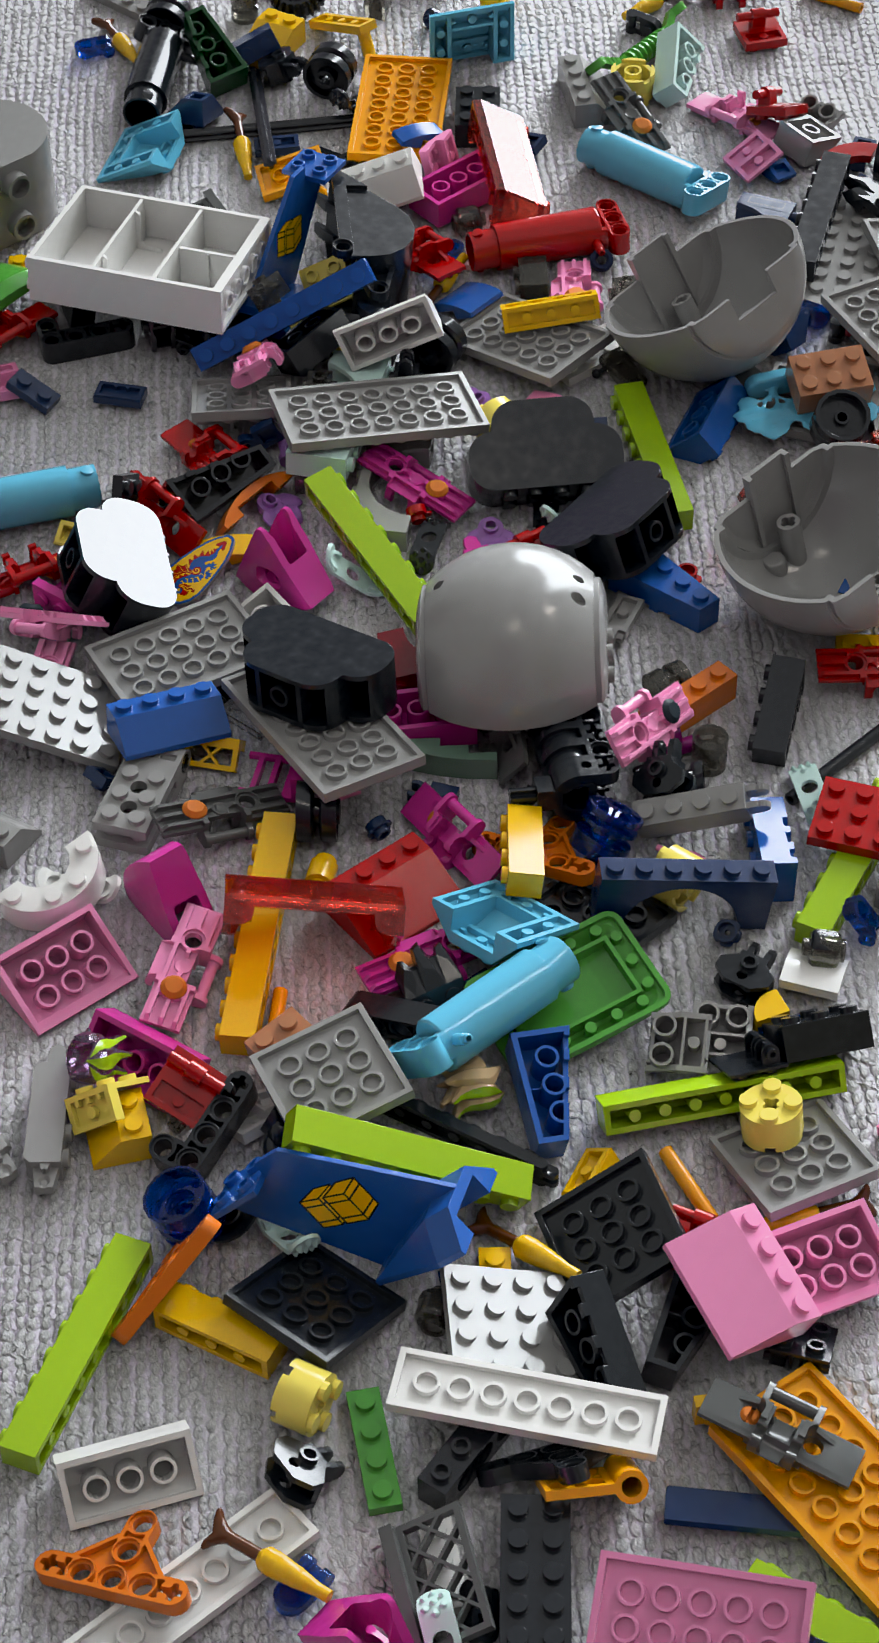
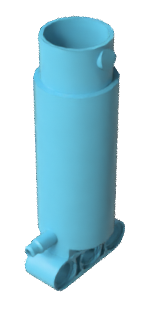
M601 125L589 126L580 137L576 156L578 161L586 164L587 168H595L597 173L680 208L681 212L687 216H700L727 199L730 176L726 173L704 171L699 165L618 131L609 132L604 130Z
M94 464L68 469L63 465L0 477V530L75 516V512L82 509L101 507L102 496Z
M550 936L538 939L534 942L536 944L535 947L530 950H521L417 1022V1034L414 1037L402 1040L389 1048L406 1078H427L436 1076L444 1071L453 1072L555 1001L560 991L566 992L572 989L574 981L580 976L579 963L572 950L557 937Z

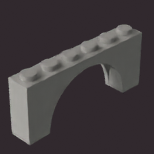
M434 438L427 441L413 440L404 443H385L406 457L408 455L419 461L418 464L430 468L434 455ZM366 445V450H368L372 445ZM361 465L362 469L357 471V486L353 485L352 490L357 493L363 508L367 507L371 511L377 526L382 525L385 529L388 540L391 543L395 542L401 552H407L411 539V516L391 511L382 506L373 497L372 491L383 478ZM396 465L389 467L393 471H400Z

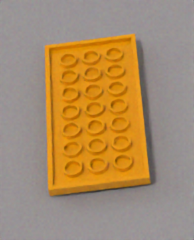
M366 54L347 149V160L356 162L370 161L408 148L401 146L391 135L394 130L406 125L434 122L443 131L453 58ZM423 140L421 148L429 141ZM411 147L421 163V159L419 156V151L421 148Z
M809 1361L776 1382V1387L820 1408L822 1405L826 1407L827 1411L819 1427L866 1450L848 1490L802 1467L799 1470L792 1467L788 1471L746 1450L747 1444L742 1442V1437L714 1423L709 1426L707 1434L879 1619V1432ZM766 1389L756 1396L762 1398ZM770 1399L777 1406L774 1415L777 1419L793 1427H798L802 1419L813 1421ZM806 1443L803 1445L807 1453L811 1455L821 1454V1449L816 1444Z

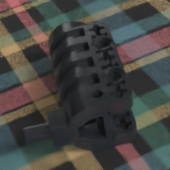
M598 704L591 710L572 719L545 727L527 729L542 776L533 777L532 787L509 788V804L534 803L535 806L542 807V811H552L554 809V812L559 817L569 821L606 819L615 815L617 798L611 784L616 783L619 779L620 765L604 733L607 729Z

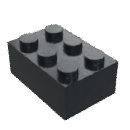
M468 85L456 87V148H480L487 145L500 132V87L491 85L484 87H471Z
M324 308L302 320L275 342L285 356L282 365H277L281 373L306 377L315 370L314 367L318 363L332 357V352L340 347L333 334V330L350 324L341 308Z
M846 1003L830 1005L828 1010H804L799 1012L800 1017L789 1016V1014L771 1017L770 1023L761 1024L763 1036L779 1048L780 1057L787 1063L875 1047L869 1010L858 1009L857 1005L846 1006Z

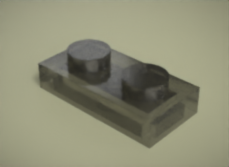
M621 347L600 355L599 363L616 384L643 381L644 385H647L648 379Z

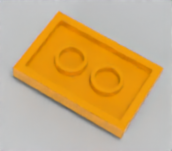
M319 144L306 148L322 153ZM300 151L277 158V164L274 165L273 169L265 167L263 163L254 166L265 203L283 197L290 176L282 174V169Z

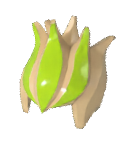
M475 1056L453 1072H442L441 1074L446 1080L437 1084L436 1087L447 1089L440 1102V1108L443 1109L446 1105L452 1103L455 1106L451 1114L460 1119L466 1112L489 1110L497 1106L505 1094L495 1084L501 1067H486L485 1062L479 1056Z

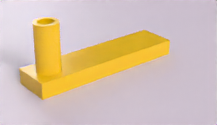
M323 13L308 21L310 29L358 35L363 57L365 58L366 54H376L370 34L371 30L377 28L376 19Z

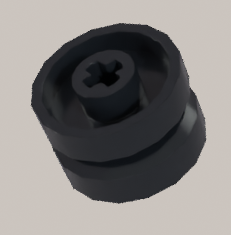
M149 0L144 13L184 27V13L192 10L187 0Z
M328 41L315 47L303 69V81L312 94L329 100V93L333 89L338 88L346 92L357 72L356 58L346 46L338 42Z
M443 314L438 315L441 319L444 336L410 349L415 354V363H420L421 372L425 375L451 372L457 361L465 353L468 345L467 336L463 328L454 319Z
M835 389L826 393L819 400L809 423L810 435L814 443L818 446L823 443L829 445L836 442H861L871 421L870 408L866 400L858 393L848 389Z
M297 780L295 823L297 842H312L315 838L316 825H319V835L322 842H338L339 824L341 823V799L338 798L337 800L324 803L320 797L316 798V793L304 780Z

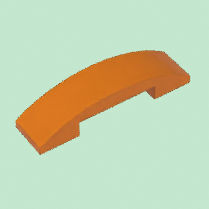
M286 471L276 472L261 477L247 486L222 515L215 536L225 535L236 526L244 516L240 508L261 491L263 493L275 494L294 475L286 474Z

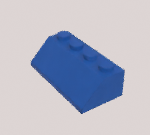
M735 376L719 380L696 393L668 444L674 458L702 464L708 460L714 461L722 454V447L730 439L732 429L738 424L736 418L733 417L739 411L738 402L741 398L749 397L745 387Z
M201 681L189 686L174 687L167 691L147 693L140 697L120 699L106 704L107 732L126 761L232 737L221 694L212 681Z

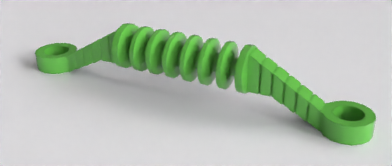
M680 1L665 13L662 28L655 30L636 43V45L623 52L620 58L601 56L584 70L590 77L601 68L611 70L614 63L618 65L625 58H641L646 60V63L656 56L657 33L674 24L676 16L687 8L683 1Z

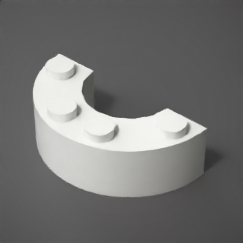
M88 830L65 846L69 857V866L65 874L58 881L48 886L30 887L17 880L0 893V912L6 921L24 930L43 931L90 903L93 907L96 905L105 887L106 870L95 839Z

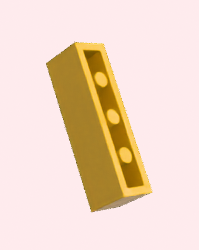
M507 804L506 815L501 814L499 832H501L500 866H502L500 883L505 884L506 896L541 899L545 876L542 807Z
M176 1282L154 1309L153 1315L156 1328L269 1380L288 1351V1347L224 1305L221 1298L205 1295L190 1284Z

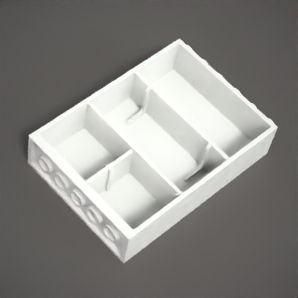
M82 185L25 258V267L28 268L27 288L30 289V299L223 335L250 294L271 233V218Z

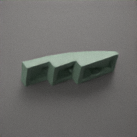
M440 738L410 739L426 756V765L415 768L412 771L464 779H497V752L469 753L468 745L440 746Z

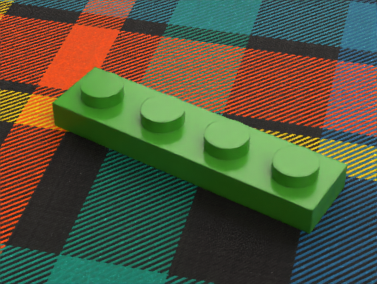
M379 1386L346 1392L369 1517L403 1511V1502Z

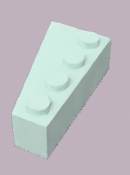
M679 21L657 33L655 80L652 96L665 108L687 97L693 81L691 77L697 71L695 66L700 62V53L705 49Z

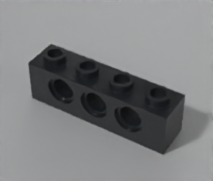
M459 1425L417 1477L418 1499L435 1510L454 1501H459L477 1478L475 1469L479 1465L489 1462L510 1434Z

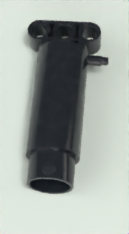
M147 13L139 15L133 31V37L140 42V46L124 92L125 103L122 113L125 121L130 126L158 117L164 113L181 61L197 65L194 56H192L193 53L184 27Z

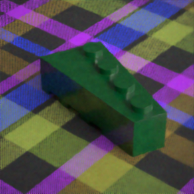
M201 5L185 12L184 31L207 93L213 94L216 98L247 84L249 66L205 6Z

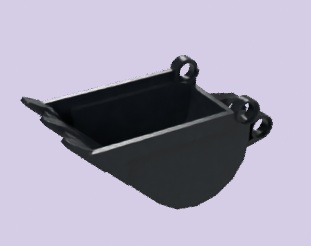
M339 170L328 181V196L320 192L317 195L316 203L327 212L326 225L315 222L314 232L325 242L326 259L334 256L338 259H343V261L350 260L351 264L362 258H366L377 281L353 293L352 299L336 305L334 308H341L345 314H358V303L372 304L387 309L407 301L415 226L411 218L397 206L368 191L367 185Z

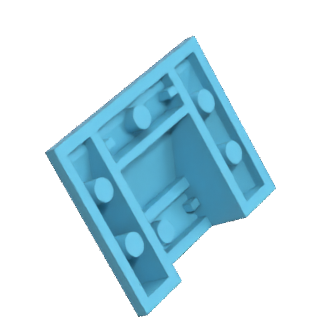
M514 1L429 15L430 57L459 60L489 54L493 64L514 60Z
M177 109L125 128L97 177V182L105 183L170 172L174 168V164L181 155L180 152L185 145L179 110Z
M496 879L432 899L433 907L449 942L460 947L463 952L471 953L480 958L483 963L488 965H496L501 961L507 960L523 949H532L536 946L534 942L538 939L550 936L560 938L578 930L580 926L578 922L532 898L506 896L505 884L500 883Z

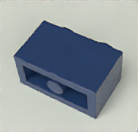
M269 23L232 42V45L247 65L281 47Z

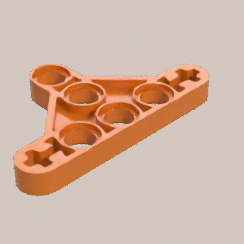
M556 815L543 826V843L553 842L543 844L545 877L575 886H589L594 881L595 864L588 859L577 857L572 848L570 840L576 834L575 821L565 820ZM483 831L481 835L501 854L500 834ZM475 846L472 847V853L474 855L476 854Z
M208 1213L182 1243L179 1244L177 1242L136 1302L115 1327L111 1337L123 1346L132 1338L214 1237L222 1223Z
M140 1510L132 1514L122 1531L116 1535L74 1553L59 1550L45 1551L37 1557L34 1563L40 1582L46 1586L167 1616L182 1615L190 1608L192 1603L188 1586L184 1581L163 1575L153 1552V1547L161 1533V1527L156 1514L150 1510ZM143 1523L153 1524L146 1532H136V1528ZM125 1551H137L136 1555L131 1559H120V1556ZM82 1570L91 1571L89 1576L83 1580L73 1579L76 1573ZM110 1578H121L120 1583L115 1587H104V1584ZM140 1586H152V1589L147 1594H134Z

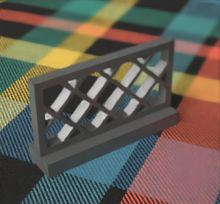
M454 1501L398 1527H394L389 1523L378 1528L397 1606L414 1643H425L417 1615L416 1601L420 1596L431 1591V1589H445L434 1584L443 1567L455 1571L446 1590L450 1592L451 1598L464 1603L456 1618L459 1631L462 1630L460 1632L462 1643L496 1630L462 1505L458 1501ZM454 1514L456 1524L450 1535L438 1531L443 1519ZM421 1529L427 1533L419 1548L416 1549L409 1545L407 1535ZM434 1536L446 1540L438 1558L426 1553ZM454 1544L463 1547L465 1552L458 1566L446 1562ZM423 1558L435 1563L427 1580L418 1577L416 1572ZM463 1575L471 1578L473 1581V1586L467 1598L454 1593ZM471 1607L481 1610L484 1622L470 1628L463 1625ZM448 1633L445 1639L436 1643H454L452 1635Z

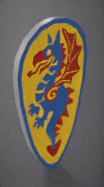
M224 535L209 540L194 548L170 566L174 574V585L178 591L174 606L191 604L200 598L212 585L232 555L235 546L233 536Z

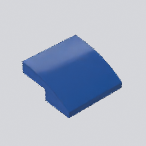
M466 282L434 305L438 313L453 311L456 319L474 317L504 295L501 290L491 285L479 282Z

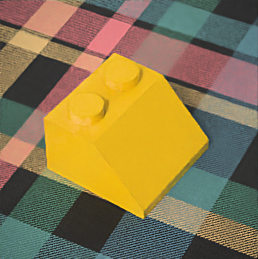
M141 1087L118 1091L125 1119L86 1133L93 1170L152 1159L149 1152V1143L153 1138Z

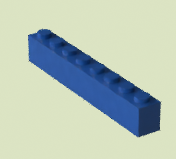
M362 258L226 330L223 335L219 334L190 349L200 371H207L241 353L246 345L254 341L262 342L264 339H268L376 282L377 279L367 259Z

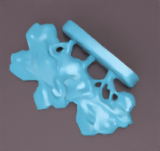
M786 368L751 375L745 381L744 387L749 397L740 399L738 402L739 411L733 417L738 422L745 423L747 430L761 433L764 437L773 440L787 433L793 421L802 422L803 427L810 430L809 423L814 412L797 415L793 399L779 396V394L790 392L785 375ZM772 398L775 399L773 408L767 409V402H772ZM779 399L784 400L785 403H779ZM871 401L867 404L870 408L871 421H873L878 416L879 406ZM763 402L762 407H758L757 404Z

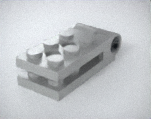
M177 749L130 761L123 759L92 820V828L97 830L94 836L97 845L145 856L150 854L160 831L150 814L149 807L176 801L187 778V771L191 760L189 749Z

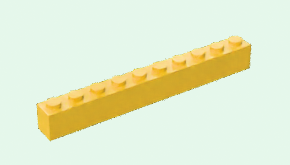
M264 811L262 823H257L256 840H258V844H253L251 858L254 863L248 866L247 882L250 883L249 887H244L243 904H245V908L239 910L238 926L241 927L240 931H235L234 948L236 952L235 954L231 953L229 958V971L232 972L231 976H226L224 993L227 994L226 1000L221 999L219 1015L222 1017L221 1023H216L215 1041L220 1042L221 1054L248 1056L244 1042L263 1027L298 843L296 840L295 813Z

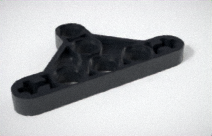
M553 1443L483 1463L475 1471L479 1487L481 1488L499 1486L512 1481L557 1480L562 1485H573L588 1480L591 1477L589 1469L610 1453Z

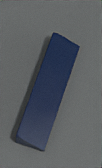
M667 1486L665 1525L794 1538L803 1537L765 1495L680 1486Z

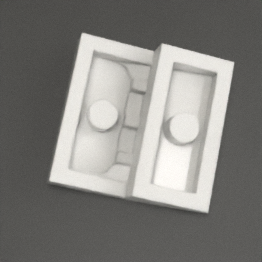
M791 947L779 978L778 987L837 1001L841 986H843L849 960Z

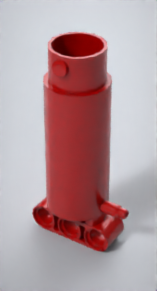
M601 199L596 202V209L594 207H587L491 224L490 228L483 230L476 228L472 232H466V253L472 272L477 271L480 273L492 268H497L498 271L585 256L592 254L593 251H596L599 256H603L605 254L604 249H608L614 255H624L630 250V227L614 200Z

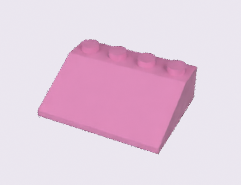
M91 903L0 955V993L38 1037L139 977Z
M864 1198L771 1231L822 1316L879 1296V1227Z
M755 1203L728 1211L671 1240L662 1247L728 1361L803 1335L822 1316Z

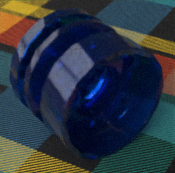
M601 795L589 796L586 802L587 808H584L582 811V817L585 821L576 823L569 838V843L579 853L598 862L599 857L627 858L631 851V845L627 841L636 840L638 836L637 831L641 830L644 819L633 809L616 800Z
M175 1166L155 1176L147 1186L143 1196V1209L167 1243L173 1247L177 1242L179 1244L182 1243L208 1213L211 1214L215 1206L213 1201L217 1196L199 1171L190 1166ZM225 1215L217 1219L222 1225L208 1244L213 1242L222 1231L226 1220Z

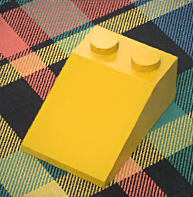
M267 8L258 16L249 31L250 33L260 26L269 23L280 46H290L291 51L294 52L306 42L305 19L293 14L277 11L274 8ZM259 60L253 62L252 64H250V65H248V66H250V67H255V68L259 69V68H258V61H259Z

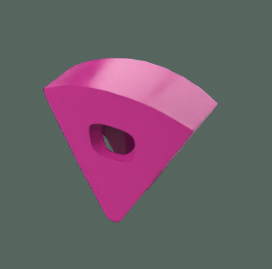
M285 506L279 511L269 532L262 527H258L254 531L236 573V576L249 590L254 593L268 582L290 606L300 610L314 608L334 591L333 585L312 544L289 507Z
M172 841L130 864L124 871L123 883L129 900L164 940H171L179 924L176 915L185 910L187 902L213 910L185 848L178 842Z
M386 1593L331 1600L297 1634L302 1643H414L395 1600ZM373 1625L382 1628L384 1632L387 1634L388 1639L382 1633H380Z

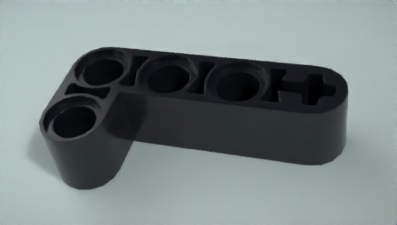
M50 317L42 318L36 323L38 344L43 360L52 365L126 351L136 345L134 324L128 318L113 319L60 330L57 321Z
M356 991L343 1010L361 1002L381 1036L405 1040L414 1037L417 1034V1022L439 1006L372 992Z
M236 1071L227 1077L224 1082V1088L220 1094L215 1095L185 1142L165 1133L156 1135L150 1141L149 1152L159 1170L191 1186L201 1184L208 1177L257 1102L258 1092L250 1074L245 1071ZM231 1112L228 1117L219 1118L223 1113ZM214 1138L211 1143L202 1144L205 1139ZM164 1150H171L168 1155L160 1156ZM198 1163L195 1168L186 1170L189 1164Z

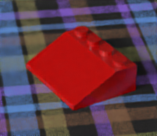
M412 831L322 885V909L373 959H376L393 951L396 943L416 936L440 922L433 907L432 899L460 889L433 850Z

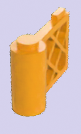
M616 1454L606 1459L603 1467L590 1468L591 1477L578 1484L562 1485L557 1480H535V1485L546 1502L616 1494L622 1502L636 1504L646 1497L649 1490L646 1476L633 1459Z

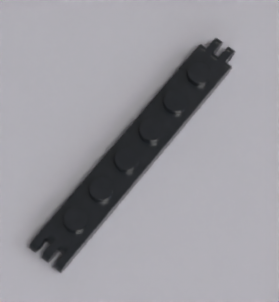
M413 1098L382 1113L440 1141L533 1164V1184L538 1186L546 1185L550 1188H555L559 1184V1169L548 1164L547 1159L537 1155L530 1149H524L510 1143L504 1137L488 1133L478 1125L469 1124L456 1118L449 1112L440 1111L429 1106L423 1100Z

